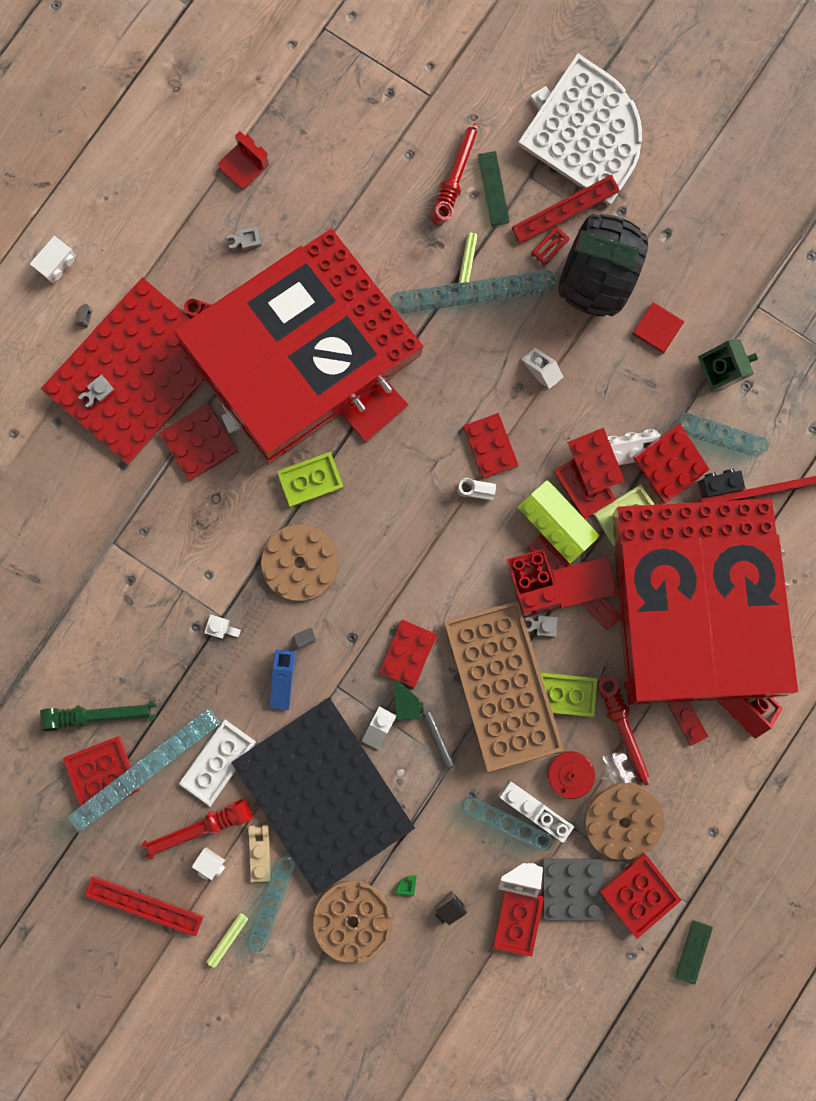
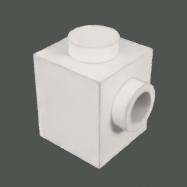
M205 848L192 868L197 870L198 875L203 879L212 880L215 876L219 878L225 869L223 866L225 860L208 848Z

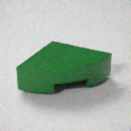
M417 875L403 878L396 886L395 894L414 896Z

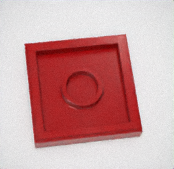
M652 302L632 334L664 354L685 321Z

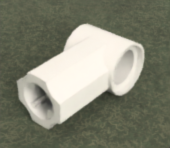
M464 478L457 486V492L461 497L494 500L496 484ZM462 484H469L471 491L464 492L461 487Z

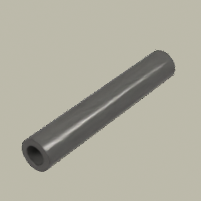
M432 711L423 714L445 768L454 766L455 764Z

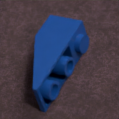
M275 650L270 708L289 710L297 652Z

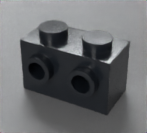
M728 469L720 475H716V472L704 475L705 478L698 481L702 498L746 489L741 470Z

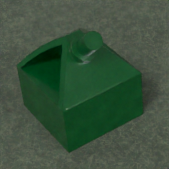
M741 339L728 340L699 355L698 359L710 390L716 391L723 390L754 375L750 363L757 361L758 357L756 353L747 356Z

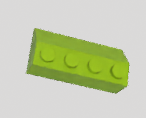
M548 480L517 507L569 563H572L600 536Z

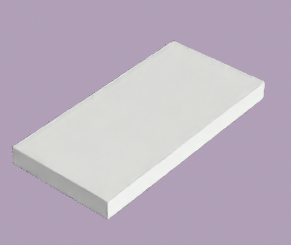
M224 720L179 782V785L211 807L236 771L231 762L252 749L256 741L227 720Z

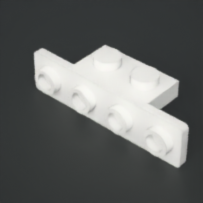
M647 429L643 433L636 434L631 432L620 437L609 436L608 439L618 465L635 463L633 456L644 449L643 443L655 441L661 435L657 430Z

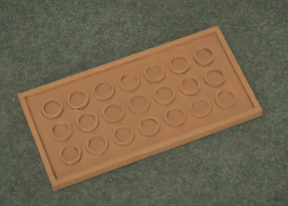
M512 602L444 621L487 773L563 752L562 741L519 602Z

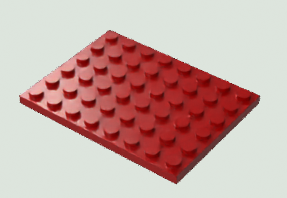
M142 277L41 387V390L129 465L204 381L178 346V339L174 332L175 329L189 321L190 318ZM102 374L115 391L102 402L95 399L94 405L87 408L85 405L89 402V398H84L81 401L79 396L82 393H88L90 390L87 386Z

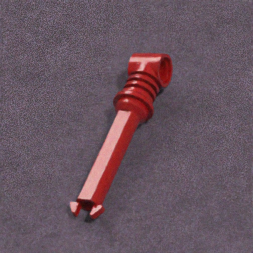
M475 122L473 126L465 130L448 179L439 185L440 193L434 208L430 212V219L435 225H443L452 217L456 199L461 195L459 182L477 135V123ZM439 210L444 213V217L439 214Z
M604 676L599 680L598 688L602 698H605L606 708L609 707L607 709V718L610 717L611 721L617 723L638 780H642L645 786L649 785L647 778L650 776L627 720L630 707L623 703L624 699H621L622 694H619L621 691L616 679L611 676ZM605 681L613 682L614 686L611 691L603 689Z
M240 799L228 805L227 808L218 810V812L209 811L202 821L148 843L145 840L141 848L147 846L150 854H147L145 858L153 859L155 854L204 834L215 833L218 835L223 829L233 825H242L250 821L253 816L246 800Z

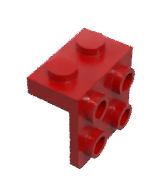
M239 131L235 135L237 145L218 163V167L241 189H246L269 166L268 154L261 146L258 148L248 134L244 135Z

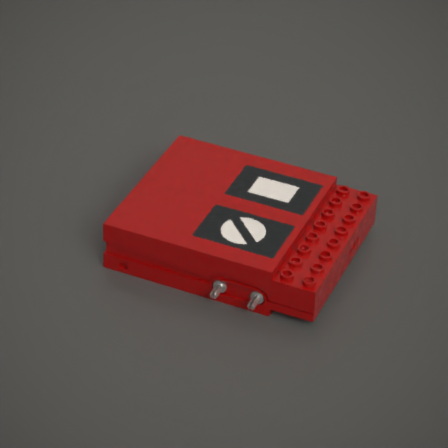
M332 228L304 247L299 246L174 330L180 349L268 465L354 404L360 412H363L365 407L360 400L380 385L386 393L391 392L392 388L386 381H389L393 375L419 358L424 347Z

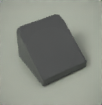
M83 304L79 307L74 324L88 327L93 312L88 304Z
M312 628L301 631L294 636L299 648L317 640Z

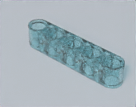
M690 413L682 414L675 422L676 425L677 423L681 424V420H686L689 427H684L683 425L682 427L690 437L749 456H760L769 448L767 439L762 436ZM699 426H704L707 429V433H702ZM718 431L724 433L725 439L719 438ZM736 437L742 439L743 445H739L736 442ZM754 443H758L761 446L760 451L755 449Z
M468 796L463 800L462 806L468 815L541 851H546L552 846V838L547 832L474 796ZM473 800L477 803V807L475 810L470 811L466 808V804ZM491 809L494 811L492 819L484 818L486 810ZM505 818L512 820V825L509 828L502 827V821ZM523 827H528L530 830L526 837L520 836V830ZM540 836L547 837L545 845H538L537 841Z
M291 855L280 857L275 866L248 940L249 949L255 953L264 950L269 940L296 863ZM283 860L289 861L291 868L288 870L283 869L281 862ZM277 879L282 880L284 887L281 889L276 888L274 881ZM270 898L275 899L277 906L274 908L269 907L267 900ZM267 918L270 921V925L267 927L261 925L260 919ZM260 937L263 940V944L260 946L255 945L253 938Z

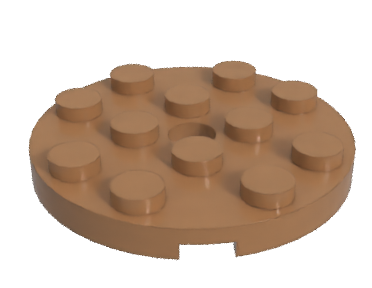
M301 524L285 527L276 532L265 545L261 559L263 576L270 588L286 599L294 601L314 599L322 595L332 585L338 569L337 551L330 538L315 527ZM296 558H303L305 560L304 567L297 568L295 566Z
M617 783L608 786L607 789L599 794L597 793L592 798L585 812L584 824L587 836L597 851L612 859L631 860L639 857L642 853H648L658 843L664 829V814L658 800L646 788L633 783ZM622 818H629L630 822L622 827L619 824Z
M362 881L338 883L322 895L315 908L313 918L314 934L320 947L330 957L341 962L360 963L376 956L389 940L392 930V913L389 903L377 888ZM351 916L358 918L359 923L355 927H351L347 923V919Z

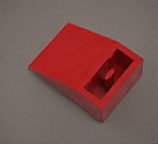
M544 549L507 559L516 598L519 602L523 618L560 608L561 600Z

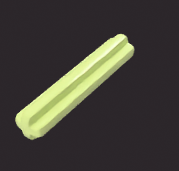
M469 232L467 234L458 283L461 287H468L477 241L476 233Z
M240 913L208 958L207 964L213 968L217 966L248 921L244 914Z

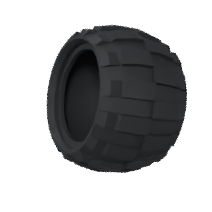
M592 214L588 216L580 227L566 259L558 285L560 297L565 298L566 302L577 310L590 315L602 317L609 315L612 317L618 314L627 303L643 268L648 251L647 235L642 233L640 228L632 222L615 215Z

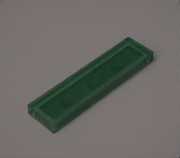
M492 151L478 154L491 226L508 224L510 219L497 153Z

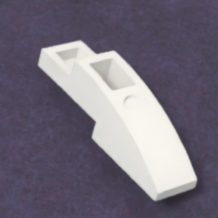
M508 780L498 795L499 798L563 843L574 828L572 824L510 780Z

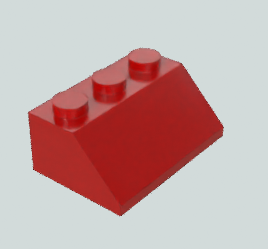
M743 698L718 701L754 739L772 729L783 709L773 698H766L776 710L765 719L762 714L769 710V704L764 698H758L751 703L748 702L750 699Z

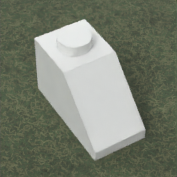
M534 348L521 359L535 378L549 389L563 378L556 361L537 348Z
M379 706L362 742L379 750L397 715Z
M523 863L502 876L498 889L537 898L541 890L543 867L533 863Z

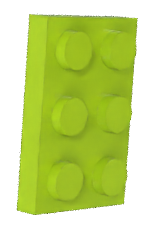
M331 452L277 471L290 508L344 488Z
M541 673L553 713L595 716L598 678Z

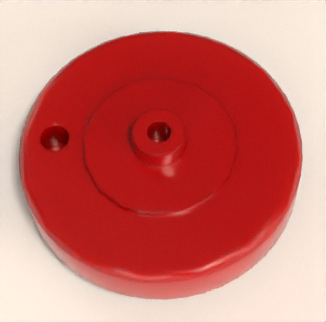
M565 751L552 759L548 766L547 778L550 787L555 793L567 799H577L586 795L591 790L595 781V770L591 761L583 754L575 751Z

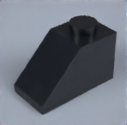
M453 891L435 906V911L437 912L435 916L442 924L446 922L448 925H451L467 914L465 904Z

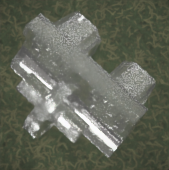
M624 752L607 754L602 757L606 763V766L603 767L606 772L602 776L603 780L609 779L613 785L617 783H631L636 778L632 768L624 770L622 766L627 761V756Z

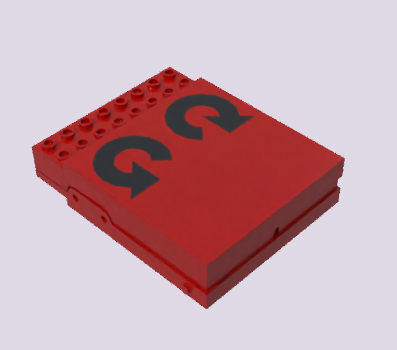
M756 499L618 506L613 512L612 518L626 676L624 687L627 689L628 705L719 701L742 698H777L798 693L786 589H789V583H785L782 556H785V550H781L780 537L776 533L773 500Z

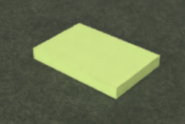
M641 484L593 514L613 546H615L612 514L618 506L654 505Z

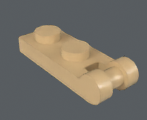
M263 825L262 827L249 826L251 882L271 881L269 825ZM256 835H263V840L256 841Z

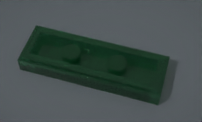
M580 231L575 251L632 269L639 248L589 232Z
M692 920L675 978L693 985L696 984L713 930L712 926Z

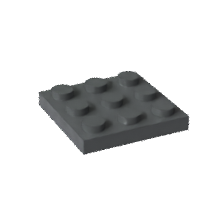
M543 858L544 920H604L603 896L599 892L603 887L602 858Z

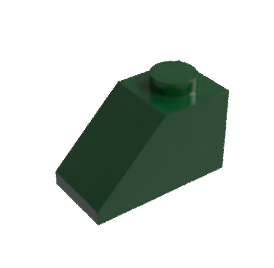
M394 681L397 720L421 718L420 714H424L423 702H419V698L400 682Z

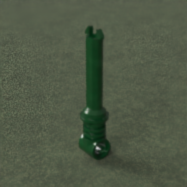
M149 701L147 705L89 710L80 705L67 710H60L58 708L40 710V730L57 731L66 727L82 729L88 723L149 718L152 721L157 715H150V707H156V704Z

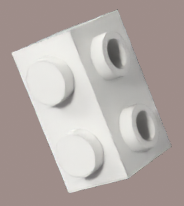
M53 236L30 265L53 284L55 280L57 281L61 278L66 267L73 264L76 254L56 236Z

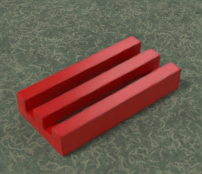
M556 226L531 252V255L535 256L536 260L545 266L569 242L570 238ZM556 233H558L559 235L550 243V245L541 254H539L538 251ZM563 238L564 240L544 259L543 257Z

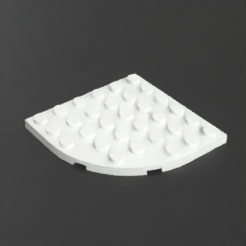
M577 54L518 142V146L583 189L612 174L621 190L639 159L642 142L641 120L633 100H630L625 92V88L607 72L580 54ZM618 193L602 202L610 206Z

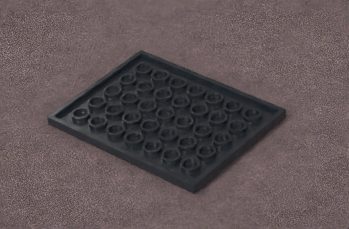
M330 697L231 762L316 896L415 829Z

